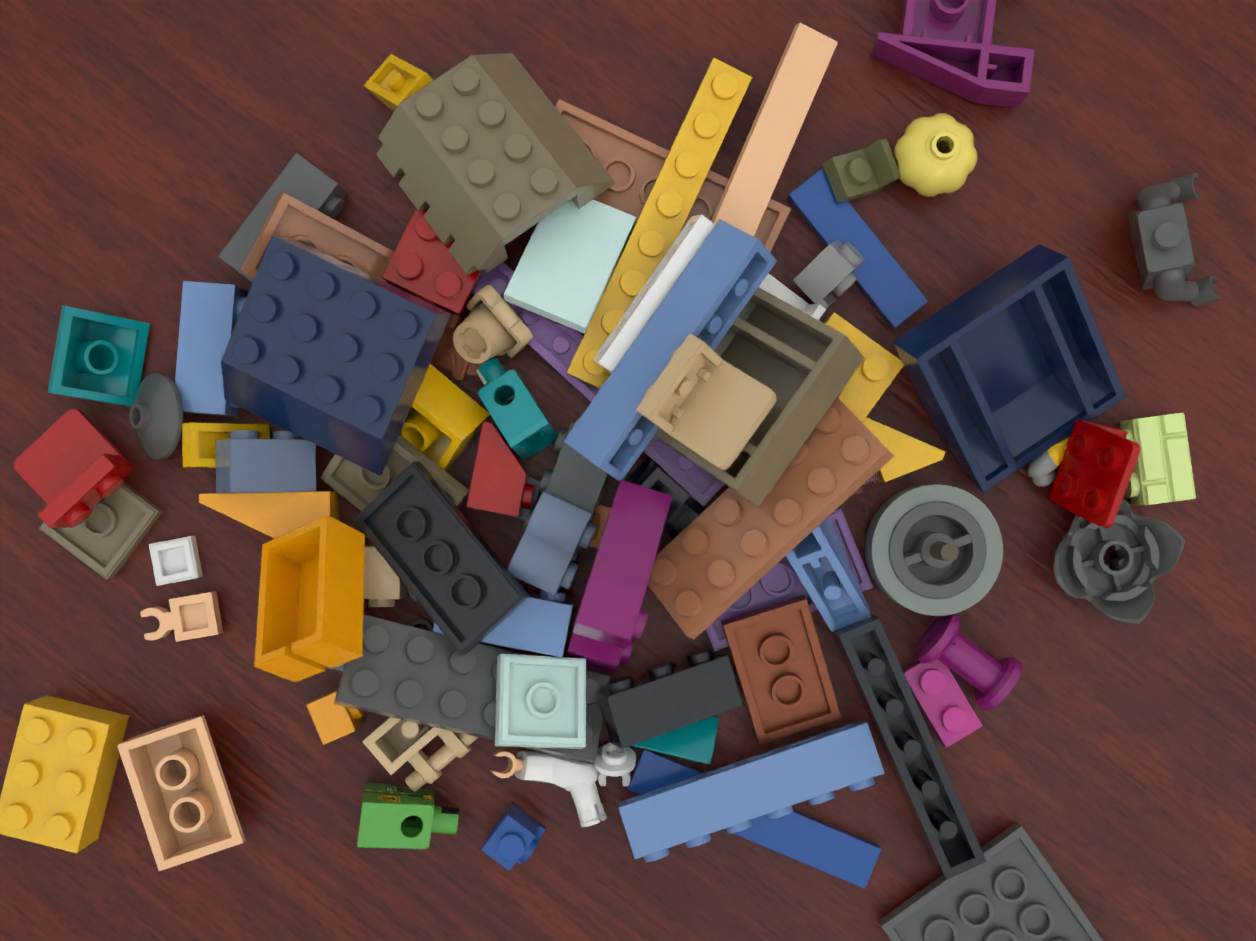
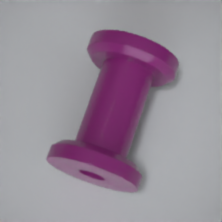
M958 614L939 616L918 642L914 651V658L922 664L931 663L936 659L940 660L976 688L975 703L984 711L995 708L1009 695L1022 673V663L1014 657H1005L997 661L959 632L961 622Z

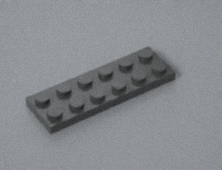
M363 614V655L360 658L344 663L334 704L495 741L497 656L500 654H524L478 643L468 654L461 656L444 634ZM586 670L585 748H522L587 763L595 762L603 720L596 694L608 690L607 683L610 681V676Z

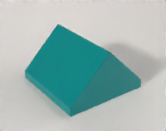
M62 306L47 393L132 406L140 386L150 324Z

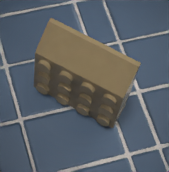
M758 287L714 352L724 361L769 387L777 396L774 406L735 461L726 470L718 469L660 428L654 436L759 508L864 360V356L846 335Z

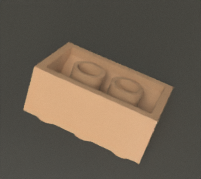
M204 715L162 726L136 735L117 745L159 871L242 844L246 841Z

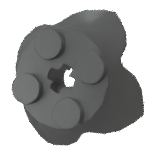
M1122 499L1114 524L1109 528L1099 527L1078 515L1074 516L1070 529L1065 532L1062 541L1055 551L1053 563L1054 578L1066 594L1074 598L1088 600L1100 613L1110 619L1140 624L1154 605L1156 598L1153 588L1154 580L1169 573L1179 561L1186 540L1179 532L1162 520L1133 514L1129 503ZM1106 549L1116 552V557L1110 560L1111 567H1109V564H1105L1103 560Z

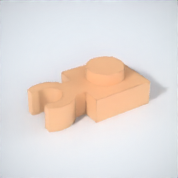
M217 591L169 599L171 611L161 606H155L140 612L141 617L155 616L160 623L157 631L144 634L146 640L152 641L166 637L172 630H174L176 642L224 633Z

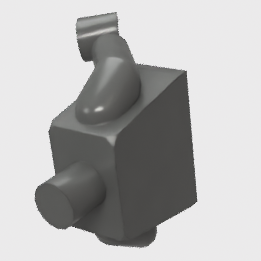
M1197 173L1172 177L1169 181L1150 185L1142 189L1137 198L1139 209L1128 211L1127 217L1141 291L1154 289L1157 297L1162 300L1191 301L1195 307L1220 300L1221 295H1217L1213 289L1212 284L1218 282L1214 275L1197 281L1188 280L1194 267V256L1182 201L1201 197V192L1196 193L1194 189V178L1199 176Z

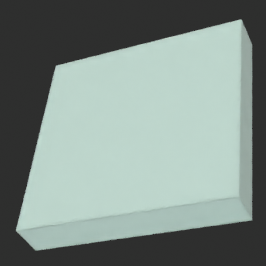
M516 654L498 655L495 746L585 748L586 659Z

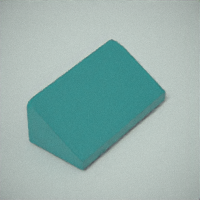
M712 716L631 746L710 764L719 717Z

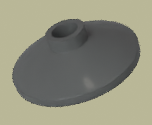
M152 373L142 381L136 393L135 402L129 412L130 424L135 430L139 446L151 459H165L169 457L176 449L182 433L183 407L181 397L174 381L163 373Z

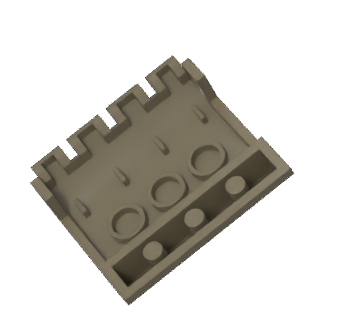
M513 53L469 56L401 102L378 137L383 145L376 154L393 178L397 179L403 176L399 186L418 211H424L429 208L423 217L442 243L449 244L455 239V242L448 251L467 275L475 272L477 269L478 271L484 270L488 273L507 260L506 244L569 200H572L580 209L614 185L613 179Z

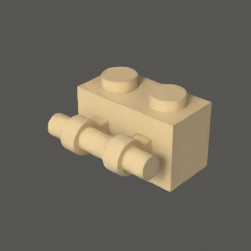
M389 717L362 742L390 775L409 761L415 770L405 778V782L411 790L416 792L427 782L432 784L442 776L441 770L453 759L464 757L471 750L470 745L479 737ZM438 735L445 744L429 757L421 749Z

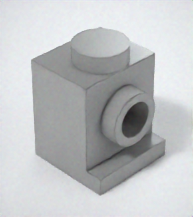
M839 240L830 243L793 281L815 304H820L827 309L837 300L832 295L833 292L840 297L858 280L853 272L862 265L861 263L865 259L851 243L846 242L842 244Z

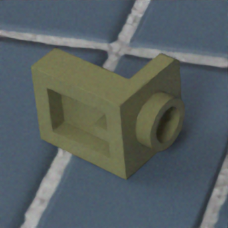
M886 138L875 141L865 149L832 157L822 164L838 204L874 194L900 178L896 160Z

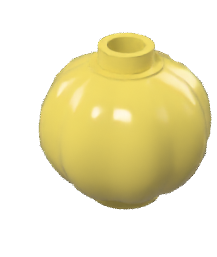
M937 113L931 117L922 116L917 118L906 127L904 135L898 139L895 145L894 158L899 169L900 180L905 185L914 188L920 195L934 197L942 193L950 194L955 192L965 184L968 174L974 170L977 163V151L974 147L973 133L966 125L957 122L951 115Z

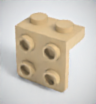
M690 333L682 345L674 351L670 362L656 382L647 389L636 411L718 469L726 470L732 465L774 406L777 396L769 387L724 361L704 341Z

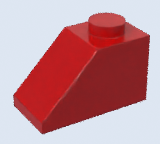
M483 421L466 507L521 517L523 509L530 510L532 507L535 484L528 483L530 474L510 447L497 425Z

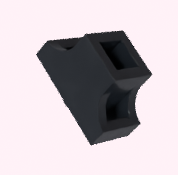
M649 457L626 480L627 482L672 496L663 531L673 539L705 510L700 503Z

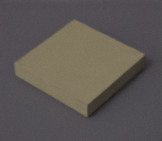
M124 482L117 491L103 498L91 509V515L74 528H49L43 522L39 529L106 580H110L118 573L164 511Z

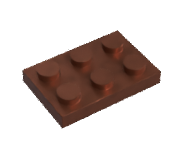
M804 595L721 621L759 744L842 719L809 605Z

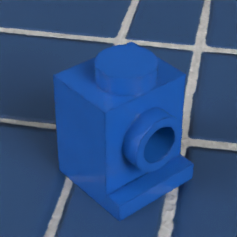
M512 802L487 835L481 850L510 871L516 862L524 864L538 846V839L544 833L546 827Z

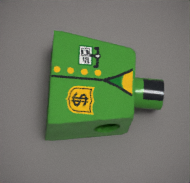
M365 782L357 847L428 849L431 833L456 835L459 808L434 806V792L429 789L420 788L414 792L406 786ZM417 816L416 819H408L407 817Z

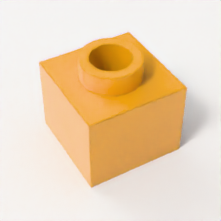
M337 689L317 697L306 704L323 745L355 732L364 724L362 717L365 716V711L334 704Z

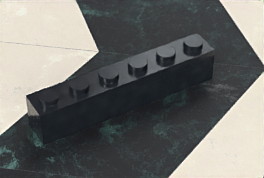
M871 614V617L833 631L832 635L933 864L947 880L986 863L987 861L880 619Z

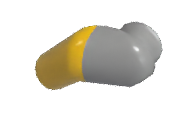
M1071 434L1028 463L1027 474L1029 477H1032V481L1036 486L1045 487L1054 482L1056 478L1054 470L1063 460Z

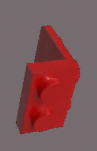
M78 409L66 411L14 461L15 471L47 504L37 516L49 528H74L84 522L91 515V509L103 498L117 491L124 483V478L135 469L93 422Z
M1076 419L1048 500L1099 527H1111L1114 524L1140 452L1139 444L1127 439L1128 432L1120 428Z

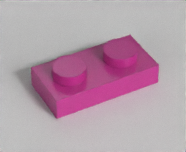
M936 659L931 663L925 664L917 660L902 669L916 702L944 747H949L983 726L948 666L940 660Z

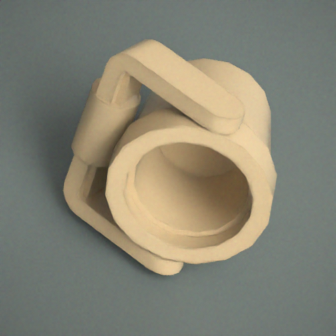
M486 285L477 292L466 305L471 312L457 326L453 335L454 346L458 354L464 360L473 364L483 363L497 355H504L506 353L512 359L533 339L531 331L521 321L515 310L490 285Z

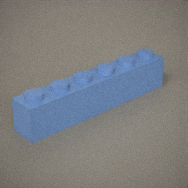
M722 220L718 221L607 381L601 385L588 408L575 422L564 443L618 481L624 479L659 429L636 411L647 389L656 382L670 362L674 351L682 345L690 333L704 341L714 351L777 262L759 239Z
M857 720L617 802L634 858L644 857L645 862H652L670 854L668 848L682 843H685L687 848L705 844L711 840L710 834L726 828L728 834L736 833L752 826L751 819L766 814L769 819L786 816L794 811L792 805L808 800L810 805H816L833 799V791L847 786H849L850 791L870 787L875 784L873 777L885 774L868 723Z

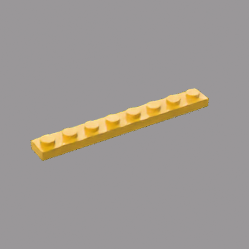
M716 58L712 59L566 374L598 389L611 375L592 360L680 234L750 84L751 76Z

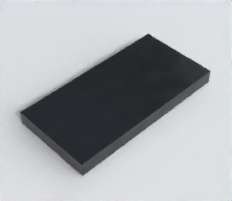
M413 461L354 519V522L461 656L468 654L529 597V594L421 462Z

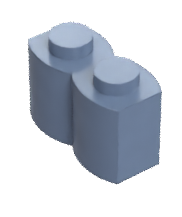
M543 491L525 533L513 555L508 570L514 577L553 595L559 592L561 586L569 589L579 568L578 564L572 562L579 546L585 549L588 548L598 526L591 522L594 512L551 492Z

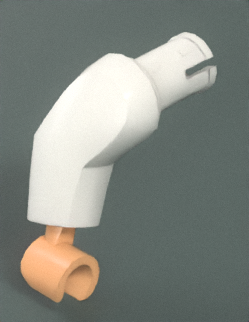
M496 750L492 754L499 757L506 756L509 763L504 771L490 770L497 777L508 778L515 774L521 780L551 783L565 788L566 791H570L581 827L592 826L607 819L595 783L600 773L595 769L593 763L535 750L519 751L516 758L505 750Z

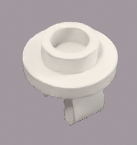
M610 742L597 749L593 765L600 773L598 776L599 785L606 786L607 776H622L623 786L630 784L631 771L636 765V754L630 747L622 749Z

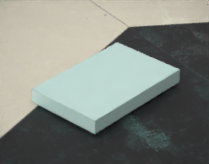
M594 199L580 209L572 200H569L538 222L504 292V300L585 334L633 230L636 217Z

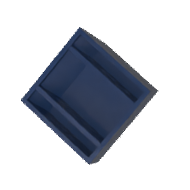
M272 235L221 360L224 398L377 475H382L451 313L294 238Z
M1040 244L892 342L942 442L977 488L983 493L1069 436L1073 431L1076 419L1091 421L1126 398L1069 257Z

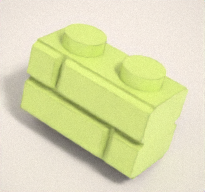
M1184 412L1120 421V428L1128 432L1126 438L1137 442L1140 446V452L1124 494L1127 498H1130L1131 505H1153L1196 499Z

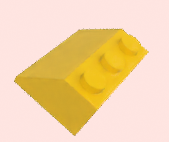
M430 364L400 435L447 472L474 440L482 428L483 421L486 422L490 413Z

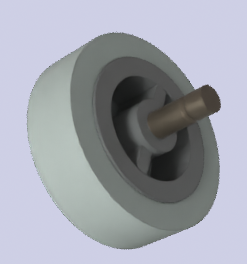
M918 485L894 494L879 507L867 530L865 557L872 579L882 593L890 600L920 614L946 616L972 607L990 591L1001 570L1003 541L999 526L991 511L974 495L949 485Z

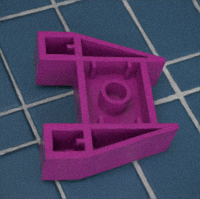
M904 0L900 34L878 32L872 49V56L975 104L1018 108L1030 91L1035 49L991 45L997 0Z
M620 480L576 618L566 657L585 658L586 665L611 673H615L619 662L628 663L635 640L632 637L641 638L649 612L640 608L672 500L671 495Z

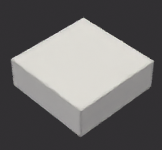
M196 536L149 544L156 586L203 577Z

